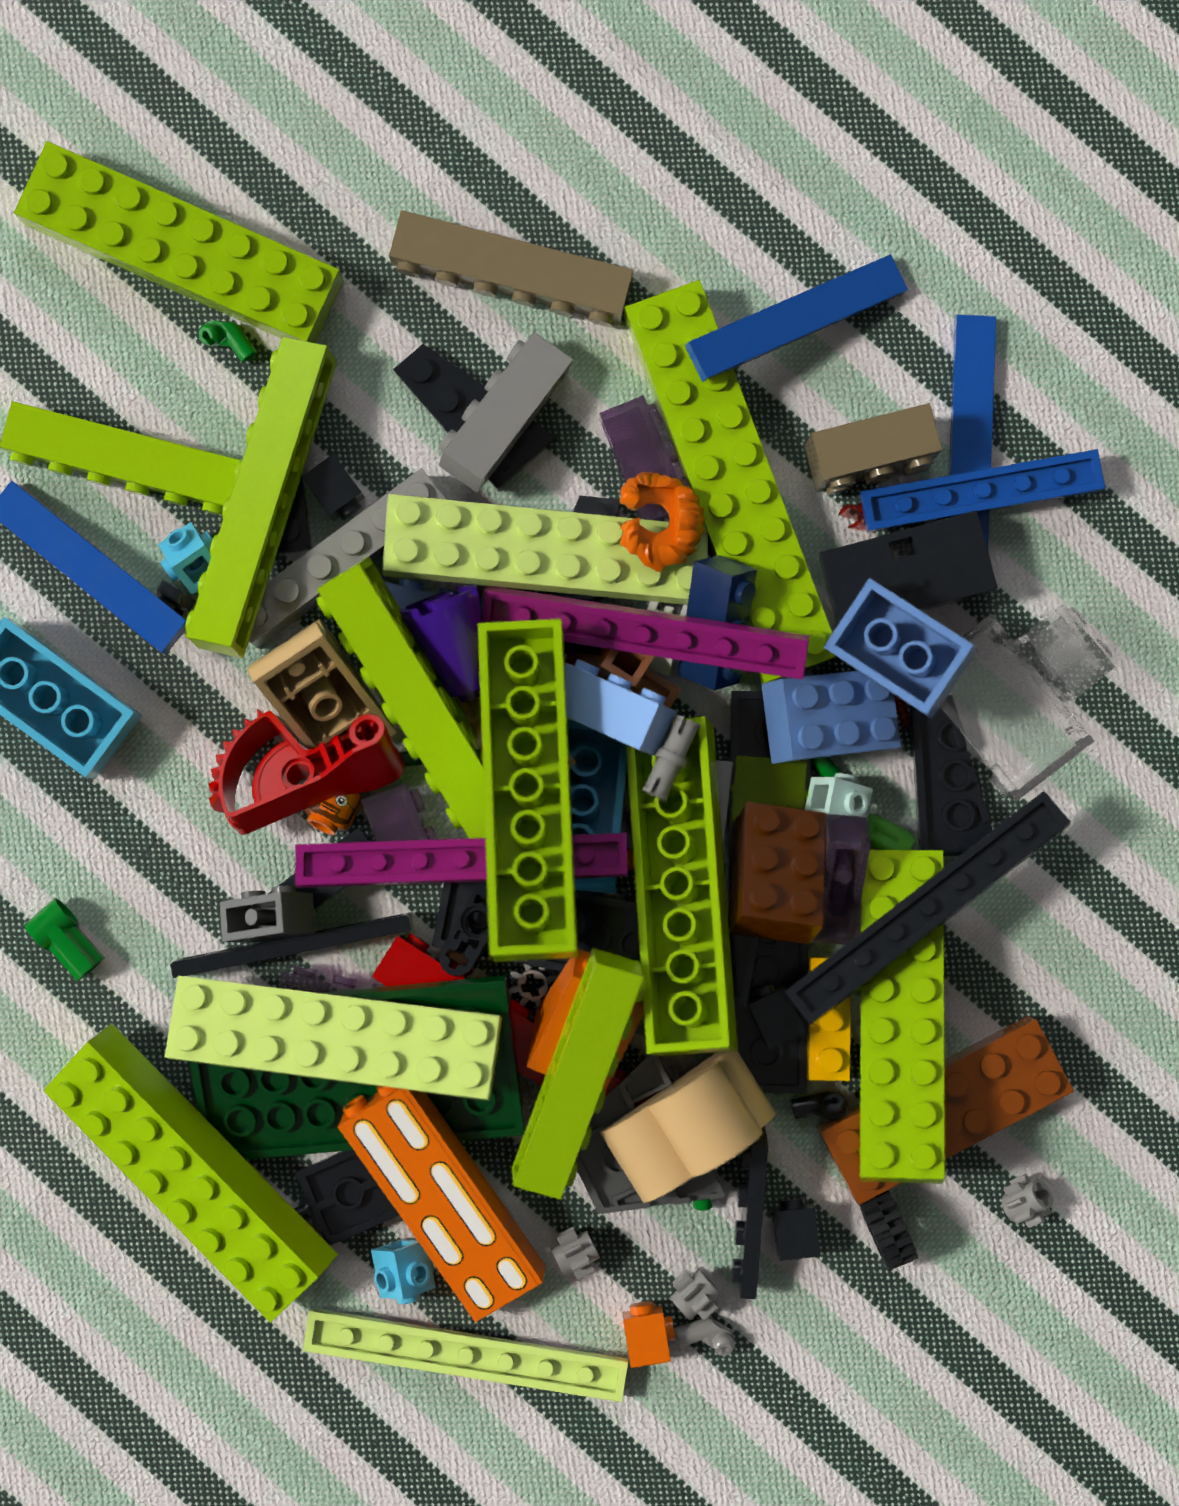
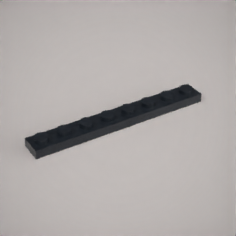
M1045 791L1041 792L785 991V995L807 1023L813 1026L1070 826L1071 821Z

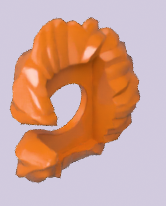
M643 471L637 474L636 477L628 479L620 490L621 498L619 502L633 511L647 504L660 505L669 515V525L662 532H651L639 525L640 518L628 520L620 527L623 532L620 542L621 546L625 547L631 555H637L646 567L657 572L662 571L668 565L685 563L687 557L696 552L695 546L700 542V537L705 532L703 528L705 522L703 517L704 508L699 505V497L694 493L693 489L684 486L681 480L667 475Z

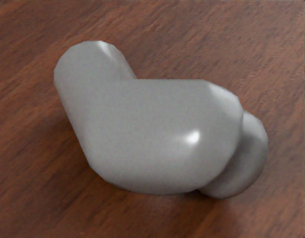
M708 1317L705 1321L699 1319L675 1328L681 1347L702 1341L715 1349V1353L719 1356H727L734 1350L735 1338L728 1327L713 1318Z

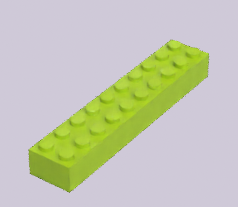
M700 279L625 306V322L687 487L694 490V493L699 497V505L704 508V525L708 533V544L712 555H721L757 569L755 580L756 593L752 601L749 625L751 627L809 635L805 670L836 659L835 655L824 648L833 633L734 369L702 382L685 348L689 341L718 329ZM756 672L760 684L785 678L783 676Z

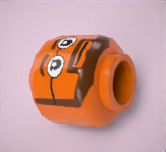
M360 793L327 799L304 809L308 815L307 822L317 830L329 835H335L336 832H345L351 827L363 805V798Z

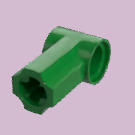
M54 898L25 923L24 927L39 946L46 951L50 950L74 979L80 981L94 970L105 957L78 927L79 922L71 910L59 899Z

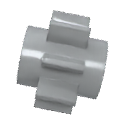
M524 964L525 970L522 973L517 970H511L510 974L518 979V984L511 986L509 993L519 992L522 996L520 1000L522 1006L527 1003V1000H535V1004L538 1007L542 1002L541 998L550 989L548 988V983L557 979V974L547 975L544 972L545 968L531 967V965ZM533 973L536 979L544 980V983H541L538 993H533L531 988H523L522 984L526 983L528 974Z
M1027 1174L1010 1180L1011 1185L1003 1189L1006 1194L1002 1197V1206L1007 1217L1017 1224L1025 1221L1028 1228L1045 1222L1044 1217L1051 1214L1049 1208L1053 1204L1052 1193L1046 1183L1038 1178L1030 1181Z
M571 1227L556 1235L559 1245L553 1247L551 1251L564 1276L574 1272L577 1280H580L595 1272L591 1262L599 1259L600 1256L587 1231L577 1235L574 1227Z
M685 1270L672 1282L673 1287L677 1291L670 1298L689 1320L698 1314L705 1321L718 1309V1304L713 1299L720 1294V1291L703 1271L699 1270L692 1276Z

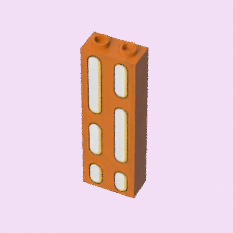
M378 1086V1092L367 1099L363 1095L358 1096L343 1108L344 1114L338 1125L339 1130L475 1322L543 1283L545 1263L426 1092Z

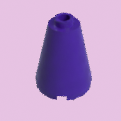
M474 584L458 587V595L454 596V593L446 594V591L411 603L405 606L406 609L399 611L403 622L449 696H458L460 702L469 701L481 696L478 623H482L479 590L477 585Z

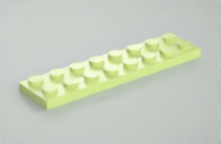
M388 494L382 576L688 605L694 561L708 557V533L705 525H703L705 532L700 537V542L695 546L696 552L689 555L685 563L668 565L662 571L657 572L646 567L637 555H631L620 544L623 535L620 528L621 525L635 518ZM640 519L639 525L651 532H662L668 527L669 522Z
M178 976L164 1057L174 1060L490 1101L502 1017Z

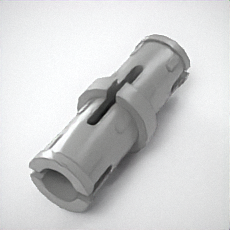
M676 715L663 748L658 747L655 753L658 759L642 791L651 796H657L660 800H667L679 769H684L688 762L684 758L697 730L700 728L699 724L689 719L686 721L684 717Z

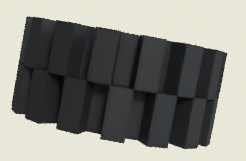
M889 1190L859 1205L872 1239L888 1271L919 1258L908 1228Z

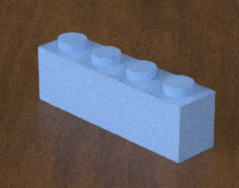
M577 659L575 666L565 662L567 717L655 756L658 747H662L677 711L663 706L666 697L643 688L641 695L630 691L632 682L611 673L608 679L604 680L597 676L600 668Z

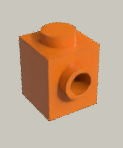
M652 1301L631 1304L629 1306L630 1311L622 1312L630 1367L671 1362L668 1341L676 1340L672 1316L664 1317L662 1305L654 1307Z

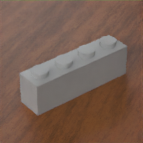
M535 332L532 333L526 343L519 340L507 357L510 364L504 372L497 369L484 387L488 393L481 402L474 399L461 418L465 423L458 432L451 429L438 448L442 451L439 466L477 493H479L567 376L573 359Z

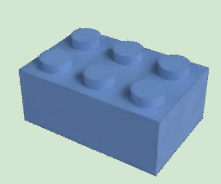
M870 578L824 646L830 653L931 719L978 651L972 643Z
M859 671L804 676L803 680L783 678L761 684L772 764L901 748L894 694Z

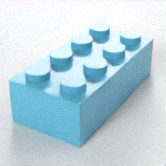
M3 617L0 621V715L85 778L96 779L143 715L16 621Z

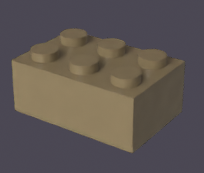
M930 403L812 432L804 446L816 492L827 490L828 495L848 491L851 489L850 485L861 480H865L866 485L889 480V475L901 470L904 471L905 476L928 470L927 466L933 464V460L942 451Z

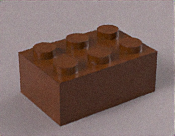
M753 802L745 803L734 821L729 933L810 944L823 927L826 813Z

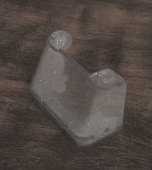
M989 613L961 635L962 638L972 643L978 651L942 703L941 708L990 767L994 776L989 781L1003 798L1011 795L1017 802L1092 744L1094 740L1077 719L1073 717L1070 710L1047 684L1012 638L1008 636L992 613Z

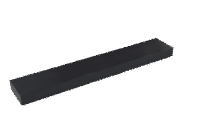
M408 912L318 930L315 934L269 940L179 958L173 961L170 966L173 978H178V976H188L411 931L414 926L412 916Z

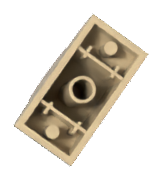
M318 619L247 667L254 684L308 750L318 747L322 742L327 743L333 740L332 738L337 734L339 737L348 734L353 721L366 714L380 717L391 736L397 733L375 697L362 681L354 665L321 619Z
M720 1051L672 1082L671 1086L659 1091L605 1128L600 1134L643 1203L667 1194L692 1177L711 1171L742 1152L762 1135L763 1131L761 1128L776 1116V1112L738 1051Z

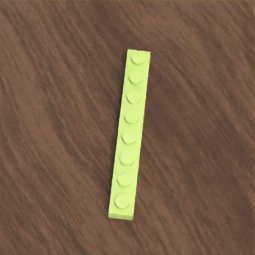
M310 1308L302 1350L622 1402L628 1367L627 1358Z

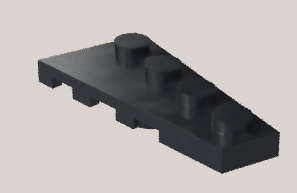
M424 344L393 369L394 373L447 434L451 429L458 432L465 423L461 418L474 399L481 402L488 393L484 389L485 386ZM532 421L488 481L498 491L554 443L557 437L535 421Z
M765 1126L761 1128L763 1131L762 1135L740 1153V1168L744 1169V1183H738L737 1207H742L741 1221H735L734 1244L740 1245L739 1259L733 1258L731 1282L738 1283L740 1299H756L769 1147Z

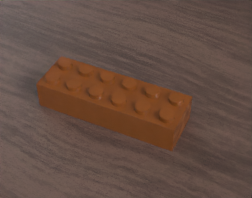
M1026 1016L944 1059L945 1160L1074 1092L1036 1019ZM860 1104L849 1109L843 1118L829 1120L816 1127L846 1186L858 1205L900 1184L895 1182H860Z

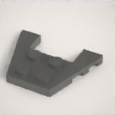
M647 1055L605 1096L599 1114L593 1113L589 1126H591L592 1130L588 1146L585 1150H579L575 1162L578 1163L577 1171L598 1214L650 1208V1206L672 1203L683 1204L704 1199L715 1200L726 1196L715 1170L712 1169L702 1175L692 1177L682 1185L655 1200L643 1203L600 1134L605 1128L635 1109L636 1102L672 1085L659 1056Z

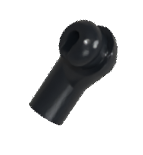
M826 1091L791 1100L795 1119L817 1115L830 1120H838L843 1118L848 1111V1103L845 1097L837 1092Z

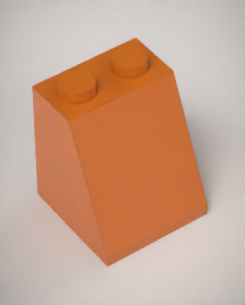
M578 948V958L569 959L536 1009L527 1062L528 1068L546 1075L591 953ZM643 999L640 1003L635 1002L630 1015L633 1016V1024L630 1034L626 1040H620L616 1053H619L618 1065L644 1015ZM607 1076L602 1088L603 1090H606L612 1077Z

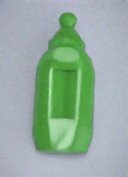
M876 814L868 815L865 828H854V831L858 832L863 842L878 850H910L915 841V837L909 831Z

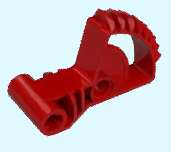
M257 708V718L253 721L244 718L245 728L242 731L232 729L233 737L235 738L233 742L223 741V748L226 753L215 755L219 766L210 769L214 781L208 783L209 790L212 793L209 800L214 811L225 813L226 819L233 829H236L241 835H246L332 797L374 791L389 785L403 775L405 761L384 722L376 715H362L353 721L348 734L341 737L337 734L332 738L333 740L327 743L322 742L318 747L306 750L297 742L272 711L264 713V711ZM280 735L284 741L276 745L264 756L255 771L252 782L254 803L236 811L235 794L243 769L261 746L273 737ZM307 779L306 782L298 785L300 781Z

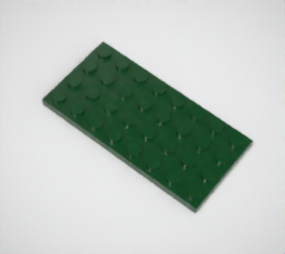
M506 975L321 992V994L502 1017L490 1101L427 1092L426 1094L459 1141L524 1135L526 1126ZM190 1062L197 1111L245 1160L353 1150L338 1128L344 1114L343 1108L358 1096L363 1095L367 1099L378 1092V1086Z

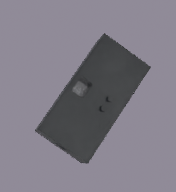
M977 510L819 553V561L837 626L869 578L920 611L990 594L998 589Z

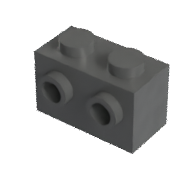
M286 885L272 887V893L265 894V891L262 890L241 892V898L221 901L222 942L256 943L315 934L313 893L296 892V886Z

